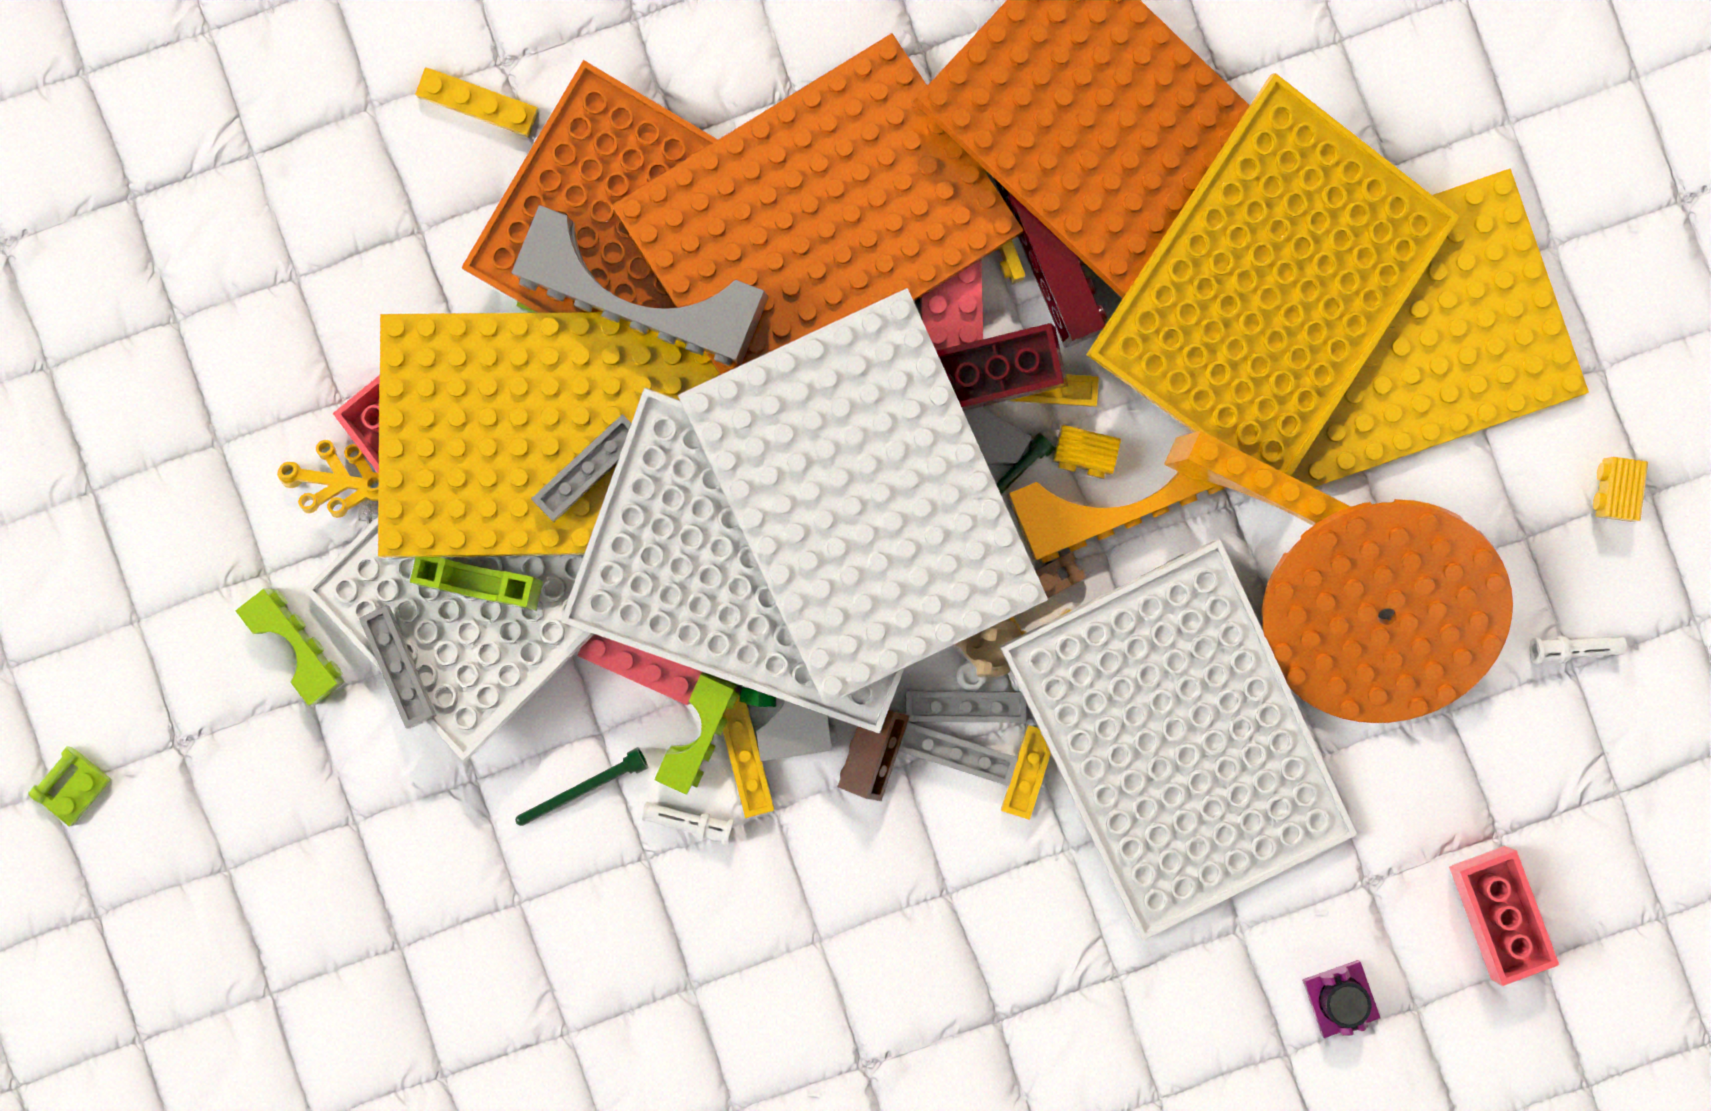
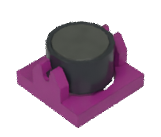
M1356 960L1302 979L1323 1038L1338 1033L1351 1036L1354 1035L1353 1031H1365L1368 1027L1367 1023L1381 1019L1361 961ZM1324 985H1326V986L1324 987V989L1322 990L1321 998H1320V1000H1319L1320 991H1321L1322 987H1323Z

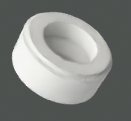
M970 661L962 663L956 673L960 686L970 691L980 689L985 684L987 678L978 677L977 668Z

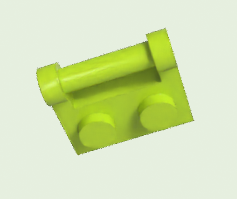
M66 746L61 752L62 757L38 786L34 785L28 795L34 801L45 806L70 827L78 821L112 779L76 749ZM71 764L77 766L78 770L55 797L48 793Z

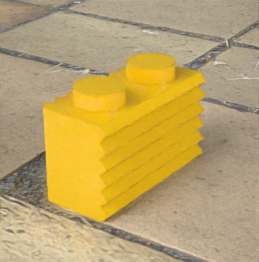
M1062 425L1059 430L1052 462L1059 463L1058 468L1075 472L1076 467L1088 470V476L1104 479L1105 474L1111 475L1114 473L1121 438Z
M1618 457L1603 458L1602 463L1599 464L1597 469V480L1600 481V488L1593 499V509L1597 511L1596 517L1628 522L1641 521L1648 461Z

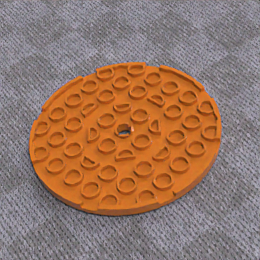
M1394 499V502L1376 504L1366 502L1338 511L1317 522L1300 536L1301 539L1288 553L1285 552L1271 574L1265 590L1262 605L1264 637H1266L1289 688L1302 700L1327 714L1365 723H1392L1421 717L1451 704L1466 694L1488 673L1500 655L1509 634L1513 613V596L1509 575L1499 554L1487 537L1480 530H1477L1474 526L1463 520L1460 515L1443 507L1415 500ZM1388 608L1394 610V614L1390 617L1391 620L1388 621V619H1380L1378 617L1380 611Z

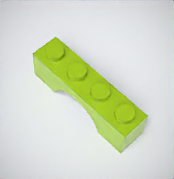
M415 557L410 583L421 587L537 611L543 581L535 577L481 568L441 557Z
M263 588L237 608L235 612L252 634L273 632L285 637L291 643L296 653L297 667L290 683L308 706L316 705L345 683L340 677L343 673L334 661L331 660L329 662L323 655L324 648L315 637H309L304 630L306 627L304 621L296 613L292 615L286 607L288 602L284 595L277 589L274 591L272 588Z
M705 672L700 674L689 702L700 716L701 734L695 741L689 744L670 746L655 776V781L685 795L688 794L692 786L698 787L704 775V771L700 770L703 760L709 762L716 748V745L711 744L715 734L721 736L728 721L723 715L727 708L733 709L739 693L735 691L736 683Z

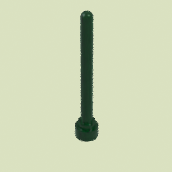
M1040 432L1031 440L1030 450L996 483L1001 495L1038 458L1048 457L1056 449Z
M636 747L627 752V756L623 758L622 762L517 815L515 822L519 826H524L627 772L630 774L636 772L638 774L649 768L646 758L640 748Z

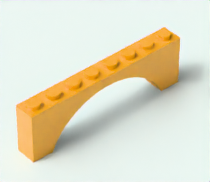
M1202 431L1176 437L1164 465L1190 478L1218 484L1259 499L1312 526L1338 511L1351 507Z
M1177 472L1167 484L1152 495L1138 502L1120 507L1095 508L1071 503L1052 494L1038 482L1007 494V497L1033 559L1038 560L1041 558L1042 562L1046 563L1060 557L1058 551L1069 547L1070 552L1087 546L1086 539L1097 536L1098 541L1114 535L1113 528L1124 524L1126 529L1143 523L1141 517L1152 513L1153 518L1169 512L1168 506L1179 501L1180 505L1184 506L1198 500L1196 494L1207 490L1208 495L1225 489V487L1190 478Z

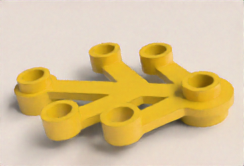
M330 440L318 442L316 452L321 459L326 460L333 473L301 469L295 462H284L280 465L277 472L279 480L287 488H296L302 482L327 485V487L315 494L304 493L300 496L298 504L308 514L314 513L320 505L329 501L327 509L330 514L335 518H341L347 514L348 510L366 499L378 501L379 485L376 488L370 487L375 483H379V474L372 471L364 459L365 455L356 444L348 445L344 450V455L349 463L356 465L363 478L349 475L337 457L336 448ZM330 447L328 452L322 453L324 448ZM359 452L357 456L350 457L351 453ZM293 470L291 474L285 475L288 471ZM347 489L357 490L345 499L335 497ZM313 500L310 506H305L307 501ZM336 505H342L341 509L333 511Z

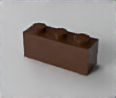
M889 708L880 733L857 726L855 735L849 745V753L845 765L840 772V780L837 787L865 799L882 802L910 716Z

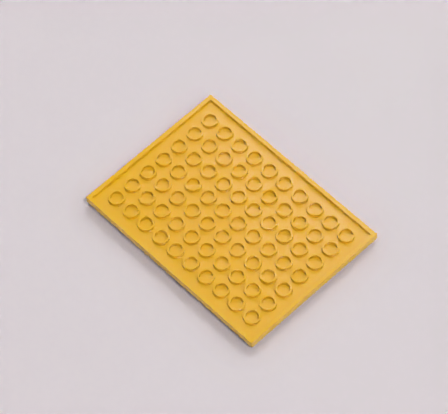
M1273 73L1266 80L1086 355L1192 432L1202 431L1291 476L1460 216L1278 74Z
M1511 168L1433 194L1435 198L1460 216L1291 477L1314 488L1589 393Z
M603 312L380 314L378 557L584 555L616 465L555 522L531 498L622 414L632 423L644 387L680 400L678 394L717 377L718 371L705 351L703 356L685 349L687 345L677 340L674 345L657 338L659 334L648 329L647 334L641 333L629 327L631 322L620 319L619 323L602 317Z

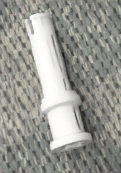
M1558 636L1552 640H1541L1537 637L1532 638L1530 642V656L1536 665L1542 664L1543 661L1552 660L1565 663L1575 657L1625 655L1627 651L1626 639L1623 636L1569 640L1565 636Z
M649 802L645 803L641 817L643 821L646 820L670 828L695 833L696 837L700 840L709 838L720 841L724 846H728L734 826V820L729 819L727 822L712 818L708 813L698 816L654 805ZM660 815H665V816H669V817H673V818H677V819H681V820H685V821H684V822H681V821L673 820V819H670V818L662 817V816H660ZM712 827V828H716V829L723 830V831L720 832V831L713 830V829H710V828Z

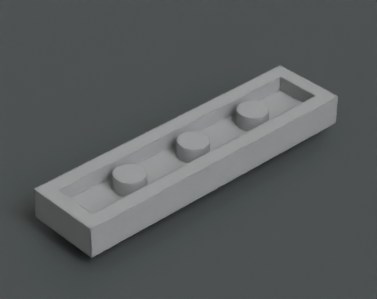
M622 414L531 498L553 522L560 518L617 464L631 422Z
M385 605L360 617V623L405 728L411 729L437 716L390 606Z
M906 691V715L910 716L908 722L1026 723V701L1022 692Z
M910 722L907 724L899 748L900 752L1006 786L1010 785L1018 760L1017 756Z

